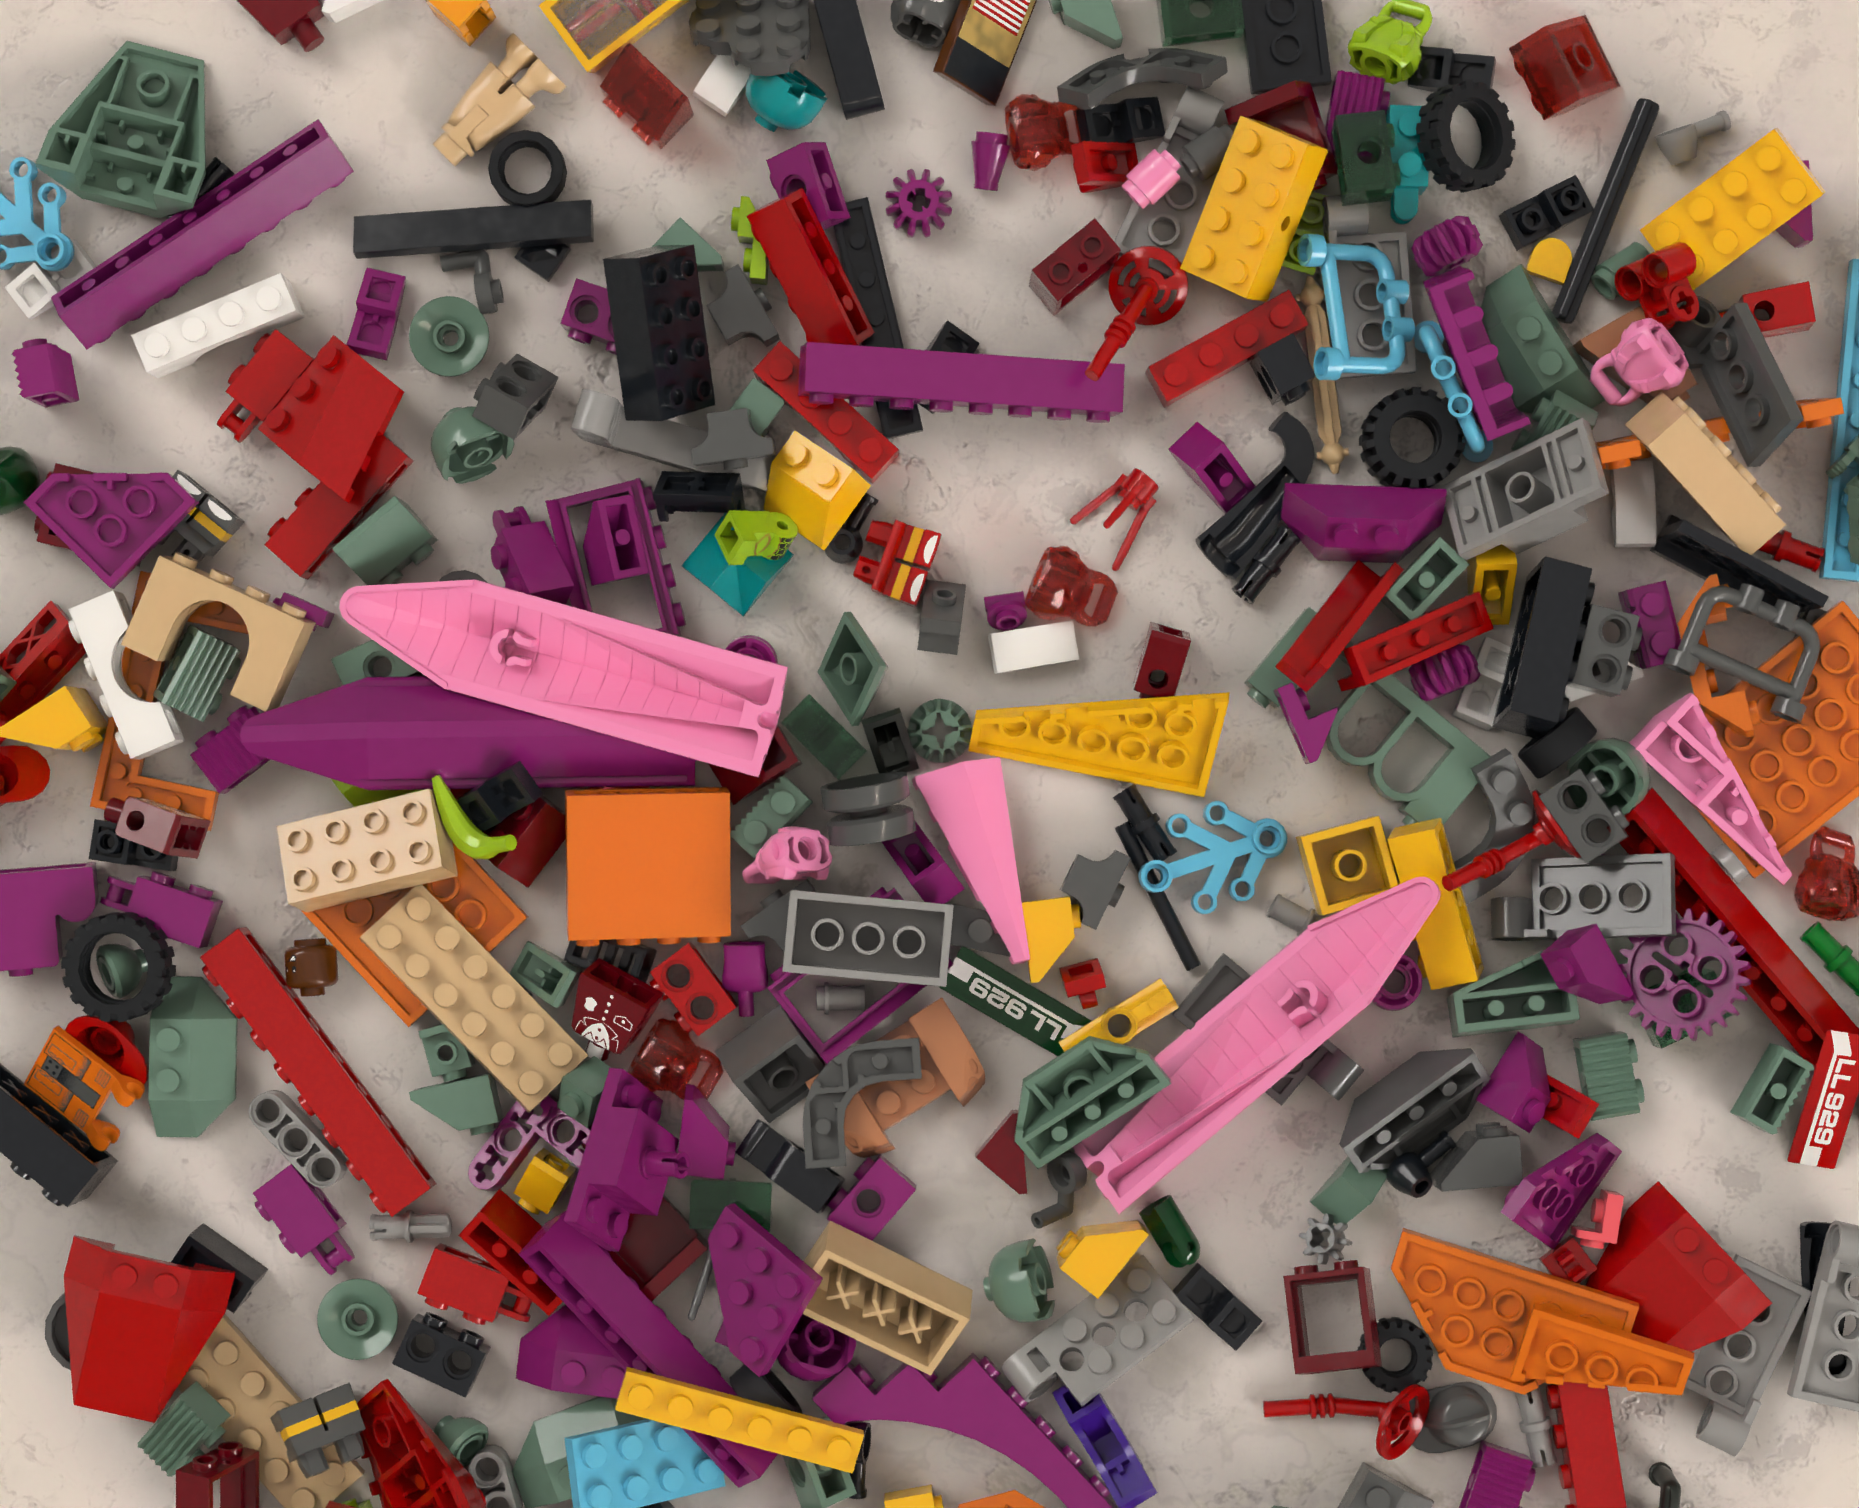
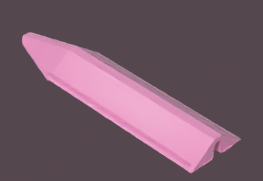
M475 579L355 586L349 588L340 600L339 609L347 623L445 690H451L755 777H759L777 727L788 667Z
M1427 877L1413 878L1308 925L1305 931L1200 1018L1191 1030L1187 1029L1154 1057V1060L1170 1078L1171 1084L1073 1147L1074 1153L1081 1158L1085 1167L1098 1176L1095 1179L1096 1185L1104 1197L1109 1199L1118 1214L1122 1213L1370 1005L1437 905L1441 891L1434 881Z

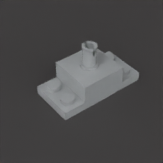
M1583 418L1441 486L1442 489L1447 490L1445 504L1458 555L1466 561L1501 544L1516 554L1532 548L1587 522L1588 518L1584 505L1609 494L1590 423Z

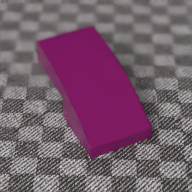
M366 268L356 300L357 312L347 341V346L357 354L387 360L400 313L406 276Z

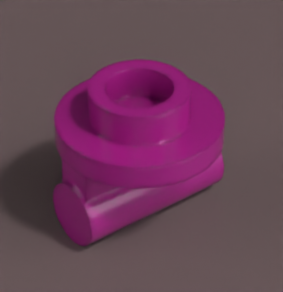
M1023 591L984 597L987 621L991 627L1002 631L1016 629L1025 622L1027 611Z

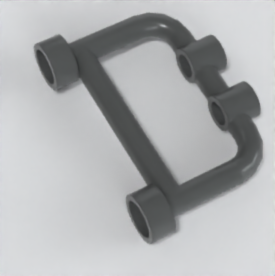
M1745 583L1741 584L1739 590L1727 586H1717L1704 592L1695 605L1678 650L1670 648L1663 665L1678 673L1694 676L1699 662H1702L1776 695L1770 713L1787 721L1801 723L1807 707L1800 702L1818 659L1821 645L1819 635L1814 627L1804 619L1797 617L1800 607L1781 599H1777L1775 606H1772L1762 601L1765 594L1762 589ZM1726 602L1740 612L1755 615L1768 621L1770 625L1776 628L1791 631L1801 637L1804 644L1803 652L1790 684L1698 643L1710 612L1716 603Z

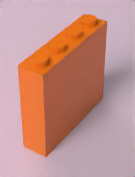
M727 787L565 790L568 941H576L577 946L591 947L600 945V940L616 939V944L630 946L640 944L641 939L657 938V943L678 944L681 943V938L697 937V942L718 943L721 942V937L731 936L730 792Z

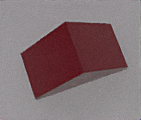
M1011 1110L978 1149L975 1157L1018 1194H1027L1024 1152L1014 1140L1018 1110Z

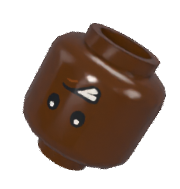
M326 938L294 940V946L285 951L286 983L291 988L300 989L302 997L325 995V987L333 986L337 983V951L334 946L326 944Z

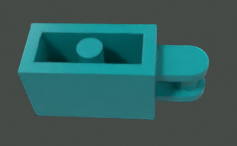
M1390 105L1386 115H1383L1381 194L1391 195L1390 216L1395 223L1400 225L1409 223L1417 214L1418 195H1422L1428 187L1429 171L1426 170L1423 161H1425L1423 153L1419 154L1417 143L1420 142V135L1416 134L1417 123L1421 121L1419 111L1422 106Z

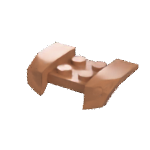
M943 998L938 999L909 1017L907 1022L876 1040L919 1038L922 1079L879 1082L864 1087L853 1096L846 1108L844 1119L845 1145L852 1154L867 1158L868 1156L871 1157L895 1150V1147L884 1131L950 1090L953 1091L958 1101L964 1107L985 1084V1071ZM819 1074L805 1082L809 1090Z

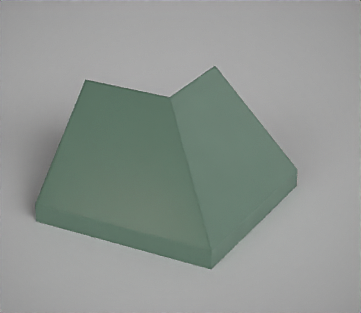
M844 612L818 669V674L851 726H859L877 693L888 665L852 612Z

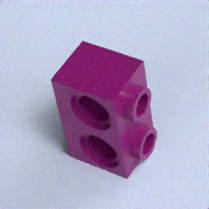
M576 278L560 324L565 330L569 331L568 338L587 345L591 344L592 339L607 344L605 350L616 355L607 289ZM594 305L598 308L596 320L589 324L579 322V310L583 306Z

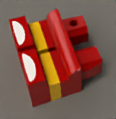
M872 520L865 541L885 548L881 562L860 555L853 576L865 584L871 585L873 592L917 608L928 577V572L925 570L930 571L942 534L907 525L898 520H895L894 525L888 522ZM895 560H899V561H902V562H905V563H908V564L917 566V567H919V568L910 567V566H908V565H905V564L896 562Z

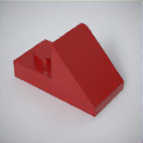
M1081 141L1071 145L1074 161L1073 167L1076 173L1077 184L1082 193L1121 187L1128 180L1126 175L1138 164L1135 143Z
M1547 1074L1551 1100L1545 1108L1542 1119L1579 1139L1599 1104Z

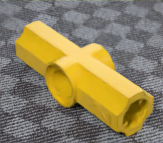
M1159 978L1118 1005L1108 1008L1102 1015L1058 1043L1064 1052L1089 1036L1124 1044L1179 1007L1162 979ZM1116 1014H1123L1129 1019L1128 1031L1120 1036L1112 1035L1108 1030V1021Z

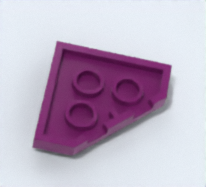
M52 473L23 503L106 585L114 589L199 502L169 473Z
M1595 1133L1523 1178L1519 1185L1513 1187L1508 1192L1504 1201V1207L1500 1213L1554 1250L1622 1151L1599 1133Z
M733 1203L725 1206L708 1236V1244L729 1351L758 1377H761L770 1371L823 1277Z

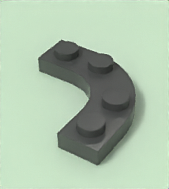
M1178 48L1148 49V56L1131 60L1125 59L1124 54L1116 55L1085 68L1057 87L1059 102L1076 105L1077 108L1083 110L1092 109L1114 92L1121 91L1129 85L1148 81L1174 82L1187 85L1193 90L1206 89L1228 72L1226 57Z
M1506 748L1471 768L1487 799L1491 813L1489 830L1482 842L1469 854L1454 862L1456 870L1473 863L1474 857L1492 848L1499 850L1534 830L1532 826L1535 824V810L1531 792L1515 759ZM1525 854L1507 863L1504 870L1486 879L1479 877L1462 885L1461 889L1466 905L1506 880L1520 864Z
M919 1038L880 1040L859 1044L837 1055L822 1069L809 1090L803 1112L806 1169L846 1166L845 1111L853 1096L868 1085L879 1082L922 1079Z

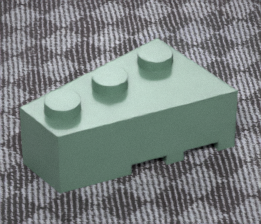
M1541 951L1447 997L1452 1038L1573 1024L1580 1019L1577 996L1562 991L1557 987L1540 955L1543 952Z

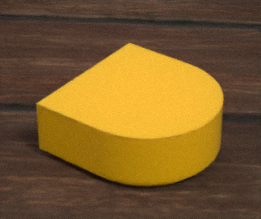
M1556 238L1544 239L1531 251L1525 269L1530 275L1563 285L1572 261L1571 251L1562 240Z

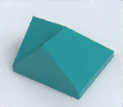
M724 513L682 564V567L744 617L794 554L787 550L785 555L778 560H770L762 556H748L743 565H728L714 535L727 513Z

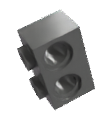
M516 354L506 365L502 362L499 363L490 380L484 378L481 381L473 397L478 403L472 416L515 440L545 409L559 377L525 357Z
M1594 604L1584 607L1581 620L1586 621V630L1581 644L1575 645L1573 658L1578 660V666L1572 683L1567 682L1566 686L1609 697L1619 696L1622 689L1627 690L1633 667L1628 666L1631 650L1636 651L1642 637V627L1637 626L1640 616ZM1607 621L1615 623L1620 630V636L1616 643H1610L1603 637L1602 628ZM1597 660L1603 661L1609 666L1610 676L1605 683L1597 681L1593 676L1592 667Z
M1578 769L1539 797L1583 861L1588 864L1627 838L1629 835L1625 828L1630 823L1617 805L1612 808L1608 807L1601 797L1606 792V789L1595 773L1592 771L1586 775L1583 769ZM1574 785L1581 786L1587 793V801L1579 809H1572L1565 802V792ZM1595 819L1605 820L1611 829L1609 838L1602 843L1593 841L1588 835V827Z

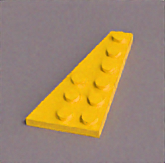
M1230 692L976 710L968 751L1204 797L1229 703Z

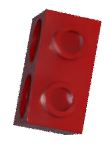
M692 942L684 945L650 971L654 978L649 982L650 985L664 993L663 1002L668 998L678 1010L674 1017L687 1034L693 1030L697 1036H700L738 1007V1003L729 991L723 988L720 979ZM682 964L688 968L690 979L685 986H676L669 980L668 972L672 965ZM706 996L712 1000L714 1012L711 1017L700 1018L694 1013L692 1004L696 997Z

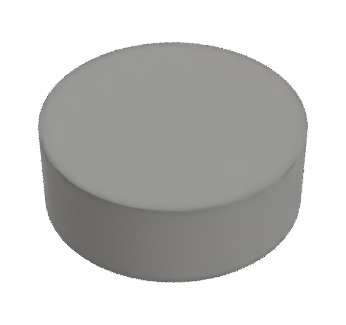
M1721 844L1711 852L1718 863L1737 884L1748 876L1749 872L1726 844Z

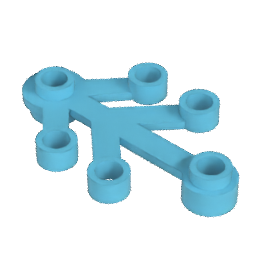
M17 157L11 162L9 167L10 175L14 178L15 205L0 192V215L5 218L0 220V237L23 234L34 245L11 248L0 244V252L5 250L7 254L6 260L0 264V269L8 270L15 263L37 261L42 268L48 271H61L71 263L74 256L72 241L68 236L61 233L60 207L66 201V192L61 186L52 182H47L39 188L38 199L44 206L43 231L34 223L31 182L37 177L38 168L32 160L25 157ZM23 164H27L28 172L25 176L21 177L19 169ZM55 189L57 193L54 201L49 202L47 198L50 190ZM59 245L60 252L53 259L51 250L54 246Z
M1221 801L1208 803L1203 809V818L1208 824L1213 826L1224 824L1245 836V838L1229 842L1191 823L1189 817L1184 814L1172 815L1167 819L1165 825L1166 831L1171 837H1184L1208 850L1168 864L1161 860L1148 861L1139 870V883L1148 892H1162L1170 886L1172 879L1213 865L1202 890L1197 891L1191 899V906L1195 912L1209 914L1217 907L1216 897L1235 858L1250 853L1241 877L1232 880L1228 887L1229 895L1232 899L1239 902L1247 901L1254 895V883L1266 859L1278 856L1286 847L1287 834L1284 827L1278 821L1266 818L1253 823L1230 811L1226 804ZM1213 806H1218L1222 810V818L1219 821H1215L1210 817L1209 812ZM1176 818L1182 819L1185 823V829L1180 834L1176 833L1172 828V823ZM1263 831H1267L1272 835V843L1269 846H1264L1260 842V835ZM1151 869H1156L1160 873L1161 878L1157 884H1151L1147 879V874ZM1239 882H1244L1248 887V892L1244 897L1238 896L1235 892V887ZM1202 894L1207 895L1211 900L1210 907L1206 910L1201 909L1198 905V898Z

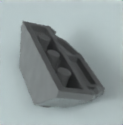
M1471 1048L1418 1052L1354 1099L1339 1144L1359 1173H1366L1369 1170L1388 1169L1398 1156L1407 1152H1414L1418 1155L1440 1137L1439 1134L1442 1131L1448 1133L1465 1121L1477 1102L1475 1099L1482 1090V1087H1485L1489 1082L1490 1076Z

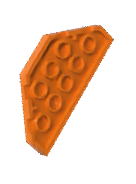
M1406 1228L1402 1230L1391 1265L1394 1276L1411 1302L1412 1309L1424 1331L1430 1337L1446 1370L1523 1395L1539 1388V1385L1546 1382V1380L1527 1378L1525 1382L1511 1381V1373L1534 1302L1630 1333L1639 1309V1303Z

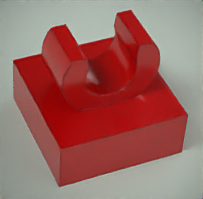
M1098 958L1059 968L1068 998L1078 995L1083 1010L1098 1006L1095 990L1107 987Z
M1569 1235L1560 1242L1554 1250L1551 1249L1539 1258L1550 1275L1578 1284L1598 1269L1572 1235Z

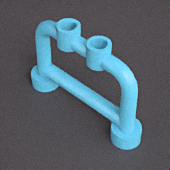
M1303 234L1297 247L1298 261L1304 267L1321 268L1332 348L1320 347L1316 351L1313 363L1316 378L1318 380L1336 381L1342 373L1387 374L1394 372L1402 365L1405 359V342H1410L1415 334L1413 319L1401 317L1399 304H1405L1409 297L1407 281L1395 280L1391 261L1382 251L1375 247L1326 243L1323 235ZM1336 260L1369 262L1377 269L1379 282L1376 288V297L1378 302L1383 304L1385 319L1382 324V336L1385 341L1389 342L1390 351L1387 357H1350Z
M1423 321L1415 327V348L1428 355L1431 362L1432 375L1435 379L1439 380L1446 398L1449 400V413L1457 418L1464 434L1462 442L1466 443L1462 453L1463 456L1474 463L1483 462L1492 454L1493 441H1487L1484 431L1479 429L1472 413V400L1467 394L1463 393L1455 375V362L1446 355L1442 346L1444 335L1440 325L1434 321Z

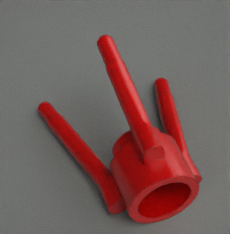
M1134 468L1128 477L1122 474L1111 487L1071 517L1070 523L1075 525L1119 491L1120 493L1117 497L1121 502L1103 523L1106 529L1110 528L1128 507L1136 511L1140 506L1112 565V570L1118 571L1147 513L1157 502L1152 496L1159 487L1147 474Z

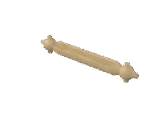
M1307 276L1305 287L1300 294H1296V301L1302 302L1307 307L1304 316L1309 325L1305 329L1308 360L1314 370L1313 363L1316 351L1320 347H1331L1327 314L1321 307V303L1325 298L1324 290L1316 284L1313 276ZM1315 377L1311 383L1318 436L1325 445L1321 452H1316L1317 460H1323L1329 466L1332 474H1338L1340 463L1344 460L1345 456H1349V448H1343L1339 444L1342 426L1336 381L1318 380Z

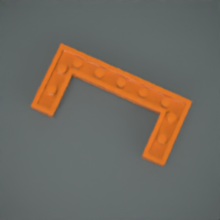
M1841 397L1796 401L1804 420L1795 429L1804 427L1808 429L1832 424L1831 416L1844 414ZM1723 416L1703 420L1713 435H1716L1722 442L1730 441L1729 433L1731 432ZM1635 435L1595 443L1602 469L1606 470L1631 466L1630 461L1652 457L1651 453Z
M140 571L131 611L132 615L135 613L151 573ZM213 601L201 606L187 621L248 634L247 626L239 613L229 605L219 601ZM125 647L122 656V672L127 685L141 699L148 702H157L158 699L153 694L161 682L166 661H155ZM109 718L90 807L105 810L107 803L113 797L126 801L129 796L145 798L210 820L207 831H211L219 797L218 791L141 776L145 758L141 760L130 759L129 754L124 755L115 738V733L119 730L114 718Z

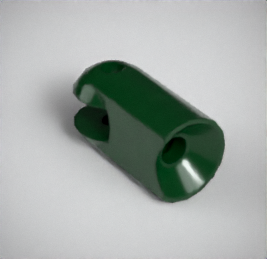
M1166 1195L1156 1200L1139 1212V1215L1170 1265L1182 1268L1198 1260L1200 1255L1198 1239L1171 1195Z

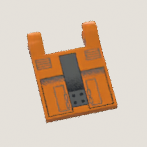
M60 1026L53 1028L23 1084L84 1131L92 1146L99 1151H105L110 1143L114 1144L117 1142L120 1136L118 1127L109 1122L96 1119L111 1091L117 1102L124 1107L132 1105L134 1100L140 1099L145 1092V1086L142 1082L117 1072Z

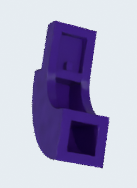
M1065 1385L1052 1392L1066 1420L1092 1459L1118 1508H1134L1158 1493L1147 1475L1141 1460L1101 1393L1081 1407Z

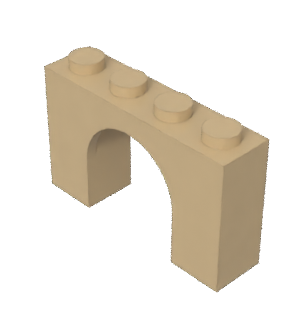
M175 552L173 557L159 555L121 645L155 661H170L190 616L207 603L213 601L225 603L239 613L247 626L249 634L248 653L230 695L266 712L280 707L316 622L305 618L307 611L296 605L284 602L281 607L268 601L271 594L259 588L248 585L246 590L233 585L234 577L213 568L210 573L196 568L198 561L185 554Z

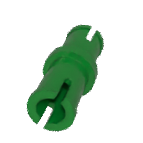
M1817 921L1802 934L1800 940L1805 942L1825 962L1823 967L1829 973L1834 971L1855 992L1854 994L1859 997V962L1851 955L1853 950L1848 945L1842 946Z

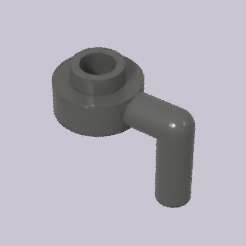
M476 250L440 256L443 272L474 267V288L480 313L487 314L498 311L497 304L504 303L503 290L500 279L493 280L490 259L486 251Z
M1066 1151L1047 1164L1049 1181L1058 1191V1202L1032 1214L1031 1221L1037 1229L1063 1219L1073 1212L1074 1192L1083 1188L1087 1181V1169L1081 1158L1074 1152Z

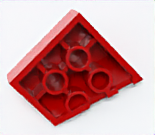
M333 335L327 344L320 349L317 356L301 376L294 381L292 387L276 407L269 412L266 419L258 427V430L349 504L355 493L351 486L359 470L366 471L372 459L367 453L375 437L384 435L404 391Z

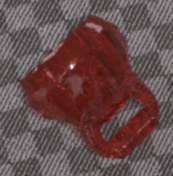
M1021 94L1009 102L1005 107V124L1014 164L1020 169L1037 171L1043 167L1046 168L1059 155H1072L1071 145L1076 143L1069 141V128L1064 113L1073 110L1078 141L1081 142L1075 112L1079 108L1076 105L1054 101L1052 103L1040 99L1034 94Z
M1068 546L1048 547L1044 551L1032 578L1025 605L1040 619L1051 621L1057 618L1070 617L1082 625L1096 627L1107 622L1118 590L1114 581L1108 575L1091 568L1089 569L1081 561L1077 551L1072 550ZM1094 584H1103L1104 587L1092 617H1090L1084 609L1090 601Z
M1822 826L1813 834L1810 844V857L1805 860L1804 868L1798 876L1794 889V899L1801 912L1828 921H1846L1849 918L1859 916V871L1854 865L1855 845L1850 835L1826 826ZM1822 842L1845 850L1843 859L1832 854L1823 853Z
M664 1018L658 1019L654 1023L628 1069V1073L641 1082L651 1093L670 1091L682 1100L685 1099L686 1084L693 1078L700 1061L710 1063L697 1086V1089L707 1100L724 1071L719 1058L711 1051L696 1046L689 1036V1031L684 1030L677 1020H667Z

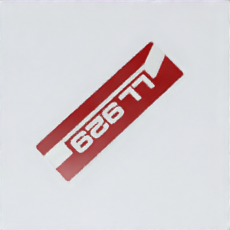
M1835 1030L1826 1031L1788 1155V1162L1829 1169L1835 1168L1859 1093V1034Z

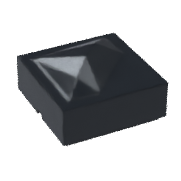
M566 244L521 247L514 258L549 282L571 251V248Z

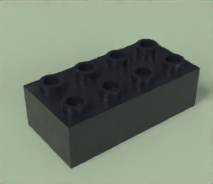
M658 245L604 258L603 263L625 419L627 421H664L714 406V388L694 245Z
M1545 556L1526 577L1492 727L1540 739L1549 730L1554 729L1558 721H1564L1569 706V698L1564 697L1567 682L1572 683L1578 666V660L1573 658L1576 644H1581L1587 623L1581 620L1584 606L1588 607L1590 605L1595 590V583L1590 582L1592 568Z
M0 1063V1152L12 1161L10 1167L16 1174L26 1180L32 1178L44 1188L41 1191L42 1194L57 1206L64 1204L66 1207H69L87 1199L116 1165L118 1160L106 1150L99 1151L95 1149L82 1130L23 1085L24 1082Z

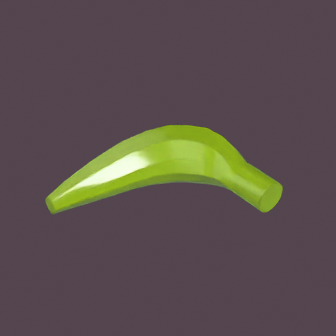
M440 774L432 778L433 790L443 825L450 839L459 850L474 859H490L499 853L515 850L517 841L513 835L490 837L480 831L465 814Z

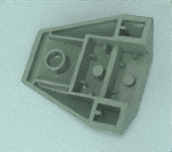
M126 41L48 130L35 163L36 167L80 198L156 218H162L193 208L206 175L204 60Z

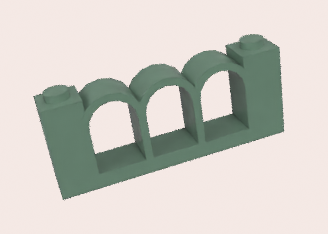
M1310 607L1304 609L1244 682L1250 688L1247 695L1265 709L1269 704L1274 708L1280 706L1273 690L1291 682L1295 689L1297 687V684L1275 666L1316 614ZM1350 641L1345 648L1354 645V643ZM1342 651L1338 658L1349 666L1345 654ZM1392 674L1366 686L1352 689L1338 706L1337 714L1326 738L1328 750L1337 760L1352 766L1369 765L1368 775L1370 782L1379 795L1390 801L1404 802L1398 809L1406 816L1402 820L1404 825L1441 818L1444 825L1478 784L1471 768L1491 757ZM1372 685L1404 711L1405 714L1372 753L1365 757H1354L1347 753L1340 745L1338 726L1366 689ZM1415 720L1443 743L1448 750L1416 788L1407 793H1398L1389 788L1385 783L1381 773L1382 762L1386 754Z

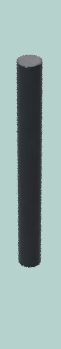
M1127 821L1117 826L1115 830L1128 856L1131 857L1130 860L1138 874L1142 865L1149 860L1137 836H1134L1130 831L1132 826ZM1151 869L1147 874V879L1151 884H1157L1159 880L1154 870ZM1146 891L1186 971L1201 965L1165 892L1152 893Z

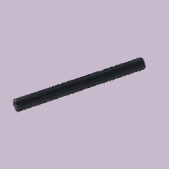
M1640 98L1636 102L1594 211H1592L1552 311L1560 322L1573 323L1579 311L1595 267L1660 110L1659 105L1650 99Z

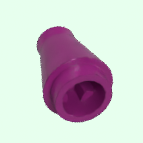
M976 131V139L971 141L975 189L998 191V183L1011 147L1007 145L1008 135Z

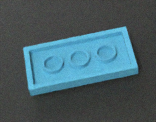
M644 1419L564 1438L573 1508H639L725 1486L724 1472L680 1427Z

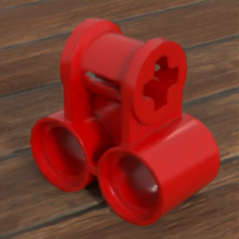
M1676 242L1621 267L1615 274V286L1620 296L1628 301L1639 300L1645 318H1653L1657 322L1662 323L1667 330H1670L1678 321L1687 322L1693 320L1699 312L1698 298L1687 279L1696 269V257L1686 243ZM1686 301V305L1677 307L1678 303ZM1666 310V314L1660 317L1657 316V313Z

